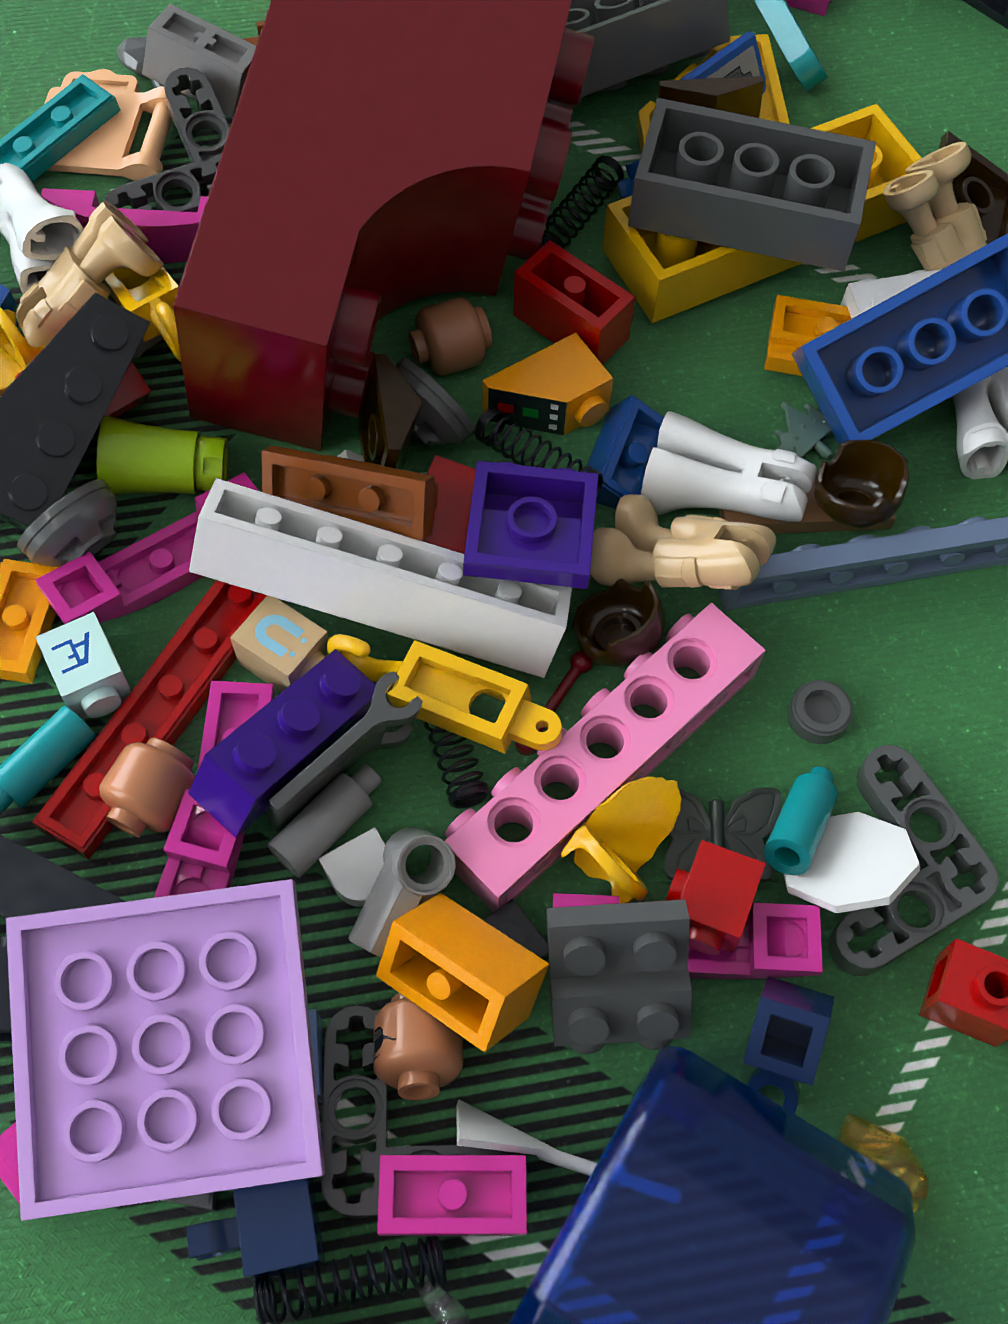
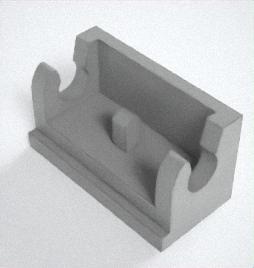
M169 4L148 27L142 75L165 85L166 78L171 72L186 67L197 69L205 74L209 80L224 115L233 119L256 46ZM189 89L181 91V94L197 101L196 95H192Z

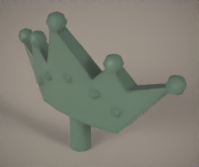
M782 402L781 408L785 410L788 432H782L780 429L775 430L774 434L779 442V447L776 449L797 453V456L803 458L814 448L827 460L833 454V451L822 440L830 434L831 429L821 410L818 411L811 403L807 402L804 404V409L807 411L806 415L789 406L788 402Z

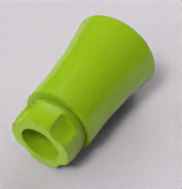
M108 415L103 417L97 444V480H104L114 495L128 493L197 494L198 490L209 491L216 478L227 481L228 440L226 438L208 437V435L201 436L200 431L177 430L138 424Z

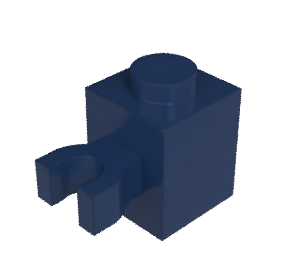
M768 976L759 1000L743 1061L744 1064L757 1067V1069L749 1077L742 1103L755 1107L760 1089L765 1085H775L783 1091L785 1096L780 1116L794 1120L800 1096L798 1081L813 1086L831 1020L834 996Z
M313 1177L233 1189L236 1217L186 1226L189 1258L203 1261L241 1251L244 1277L253 1281L256 1278L265 1277L266 1274L271 1277L278 1276L281 1270L285 1274L296 1272L298 1266L304 1270L313 1268L314 1264H319V1266L326 1265Z

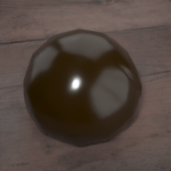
M848 440L842 442L829 463L822 461L819 466L814 483L816 502L834 521L849 526L865 528L887 521L897 512L905 497L910 478L908 460L893 446L875 440Z
M619 579L608 590L593 593L577 607L572 628L582 652L588 658L605 666L620 667L630 665L639 655L652 652L659 646L665 628V618L661 600L651 582L646 581L643 584V588H638L629 584L624 579Z

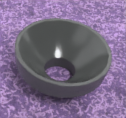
M404 357L395 365L422 400L413 438L421 442L425 447L430 445L450 446L462 444L476 432L473 422L459 404L423 369Z
M102 479L88 482L76 488L49 507L25 530L18 540L17 548L33 564L60 567L88 552H91L95 558L117 535L114 530L117 517V497L113 494L109 485Z

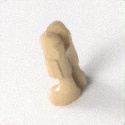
M966 142L953 143L926 155L905 169L906 175L892 180L883 191L889 207L893 211L899 212L914 232L910 238L912 241L910 246L926 271L943 269L987 245L986 232L982 226L975 204L968 202L957 204L953 192V179L961 174L971 161L972 154Z
M103 201L92 212L88 224L75 241L73 247L66 246L40 282H35L21 296V303L16 310V318L25 339L31 346L40 347L48 344L94 293L108 299L111 291L102 281L113 271L121 267H127L140 275L149 277L155 275L163 267L164 264L160 258L146 245L148 239L143 232L111 203Z
M628 494L619 500L616 507V529L600 527L593 533L590 573L599 584L605 586H612L617 580L624 579L631 585L636 582L657 581L662 588L709 586V588L737 590L741 586L750 585L757 578L760 566L767 563L774 550L776 536L771 529L762 525L729 522L719 517L711 518L700 515L676 517L672 521L671 529H666L659 526L656 510L650 500L643 495Z

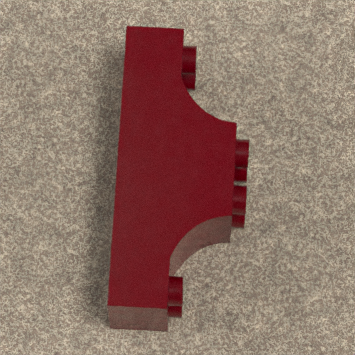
M271 0L173 304L190 418L321 452L331 412L359 419L361 415L373 356L375 352L370 350L377 321L408 302L439 293L475 292L496 296L507 255L528 260L539 250L551 201L555 200L572 136V130H569L573 108L548 102L547 99L573 107L577 106L595 36L565 28L572 0Z

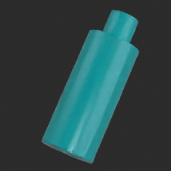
M63 705L0 764V814L13 802L22 809L96 738L93 730L67 706Z
M813 767L809 773L801 774L794 780L764 848V857L771 867L781 873L800 875L805 873L810 867L838 797L837 789L833 784V774L827 768Z

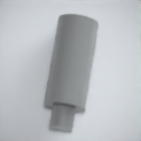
M364 764L351 778L344 773H340L267 844L269 850L283 866L300 878L318 858L373 806L368 795L382 782L380 776L367 764Z

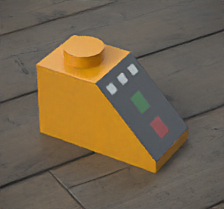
M574 333L482 380V414L490 408H498L505 413V416H511L513 423L520 422L522 428L566 435L581 426L589 427L594 425L609 412L613 377L578 334ZM495 415L490 422L497 423L498 415ZM506 420L505 424L510 425V421Z

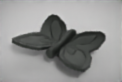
M678 787L682 798L681 809L675 826L668 835L672 838V841L665 855V875L668 879L673 880L677 868L690 872L700 842L704 840L766 863L760 882L770 881L774 872L773 867L768 864L764 857L765 843L763 839L772 832L781 812L782 794L776 788H754L734 799L724 818V802L722 800L713 799L709 802L708 816L698 798Z

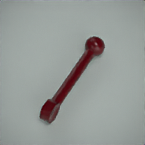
M582 650L576 651L571 656V668L544 706L545 708L555 712L580 674L591 670L593 660L588 658ZM545 727L540 728L538 731L542 732ZM515 741V747L520 754L530 756L537 752V750Z

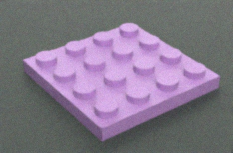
M293 879L6 918L21 1221L318 1177L325 1174L296 883Z

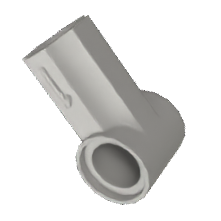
M417 827L402 828L387 841L383 852L384 864L348 937L352 943L376 956L382 957L393 921L434 897L436 893L446 888L453 878L456 864L452 849L441 838L424 829ZM427 844L431 849L432 858L430 865L421 874L409 876L405 866L408 854L417 846Z

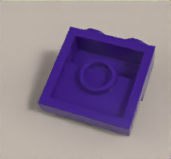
M477 461L463 561V576L588 589L598 474L578 472L570 468L550 469L522 466L512 462Z

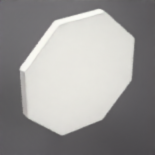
M861 812L830 816L809 869L800 875H787L783 873L788 893L831 912L842 913L890 905L919 873L920 863L906 829Z

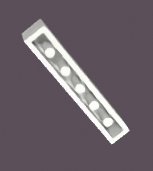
M218 478L215 479L198 516L189 572L542 678L545 677L566 630L572 587L463 576L464 554Z

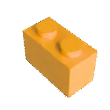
M439 893L393 921L376 977L485 1053L530 1017L549 963L455 901Z

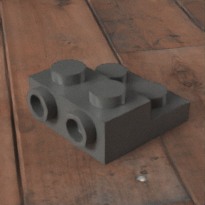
M686 899L547 908L550 999L554 1047L570 1046L576 1052L591 1054L601 1050L606 1043L637 1042L644 1048L657 1050L667 1047L673 1039L691 1038L692 987L688 971L690 918Z

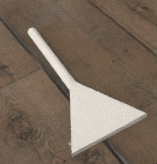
M458 1100L456 1106L457 1146L537 1155L542 1161L668 1202L678 1204L683 1199V1194L679 1189L559 1151L497 1118Z

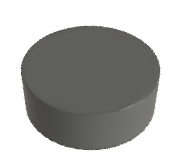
M814 680L803 684L795 692L788 707V720L793 731L802 739L814 744L831 743L841 737L848 727L853 714L852 703L846 692L838 685L824 680Z

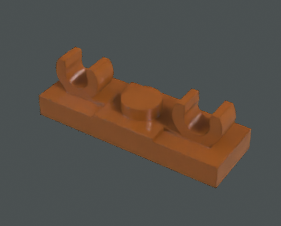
M273 445L262 450L263 493L423 541L432 535L433 511L437 509L438 483L434 482L435 476Z

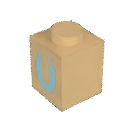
M268 595L230 637L239 665L267 684H273L274 688L279 692H283L329 655L327 652L329 638L325 629L279 599Z

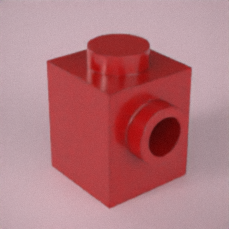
M701 840L690 872L677 868L665 900L686 899L690 918V948L710 955H719L721 949L732 954L734 953L741 939L766 863Z
M956 938L936 956L919 1015L994 1047L1008 1040V959Z

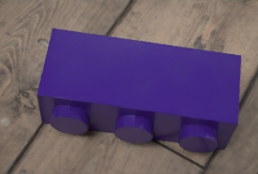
M335 649L209 750L204 756L188 794L236 838L269 809V800L366 715L372 702L375 684Z

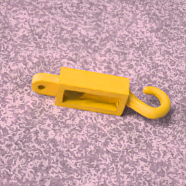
M121 267L113 271L104 279V282L110 289L115 302L119 306L151 322L143 337L144 342L161 334L175 357L181 362L173 308L179 289L177 283L164 267L155 275L149 277L140 275L127 267Z
M337 634L330 637L327 642L328 654L336 649L372 682H378L383 675L395 671L399 676L398 684L387 693L392 706L396 708L405 707L412 699L418 696L423 703L416 718L504 754H506L512 740L535 750L546 751L556 747L562 739L563 731L560 718L552 710L531 702L532 698L527 683L416 640L412 643L404 661L369 657V644L349 635ZM482 693L505 702L497 721L494 723L470 714L471 703ZM542 727L548 728L545 732H539L538 730Z

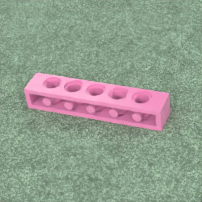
M712 602L696 617H693L690 613L681 617L666 635L665 640L667 643L654 654L648 652L644 655H639L624 673L625 680L612 692L607 688L597 692L582 709L581 716L583 718L568 731L562 727V739L556 747L546 751L537 750L539 757L523 771L518 767L511 769L494 786L491 792L494 797L477 812L472 808L467 809L447 828L445 832L447 839L445 842L449 844L455 855V874L492 912H495L512 898L515 900L561 857L562 850L571 840L576 830L586 822L600 804L625 784L651 774L755 677L766 650ZM680 667L691 668L701 678H684L675 669ZM641 704L649 705L655 708L660 716L644 718L635 713L632 707ZM595 743H606L612 746L618 755L608 759L599 758L593 755L588 747ZM561 782L568 785L575 794L565 800H556L549 797L543 791V788L550 783ZM506 823H518L523 825L530 835L520 842H508L499 837L496 831Z

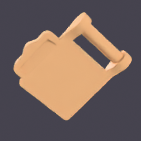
M99 69L87 73H68L64 77L61 87L50 89L45 103L80 75L84 74L115 96L120 111L47 171L122 176L134 181L163 171L160 157L173 121L168 110L163 86L141 93L136 77L132 75H118L107 69ZM143 111L151 113L152 117L140 152L128 155Z

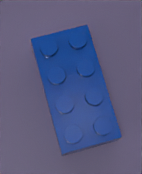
M1008 233L815 338L792 353L839 445L848 440H872L1008 367Z

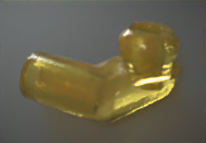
M849 1113L841 1127L837 1145L878 1164L887 1180L881 1188L883 1203L888 1208L902 1215L915 1213L920 1199L927 1198L929 1178L909 1143L902 1136Z

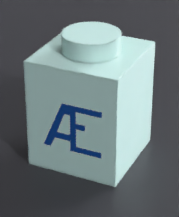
M94 612L35 637L62 699L67 707L74 711L82 720L88 717L98 718L112 713L131 693L132 690Z

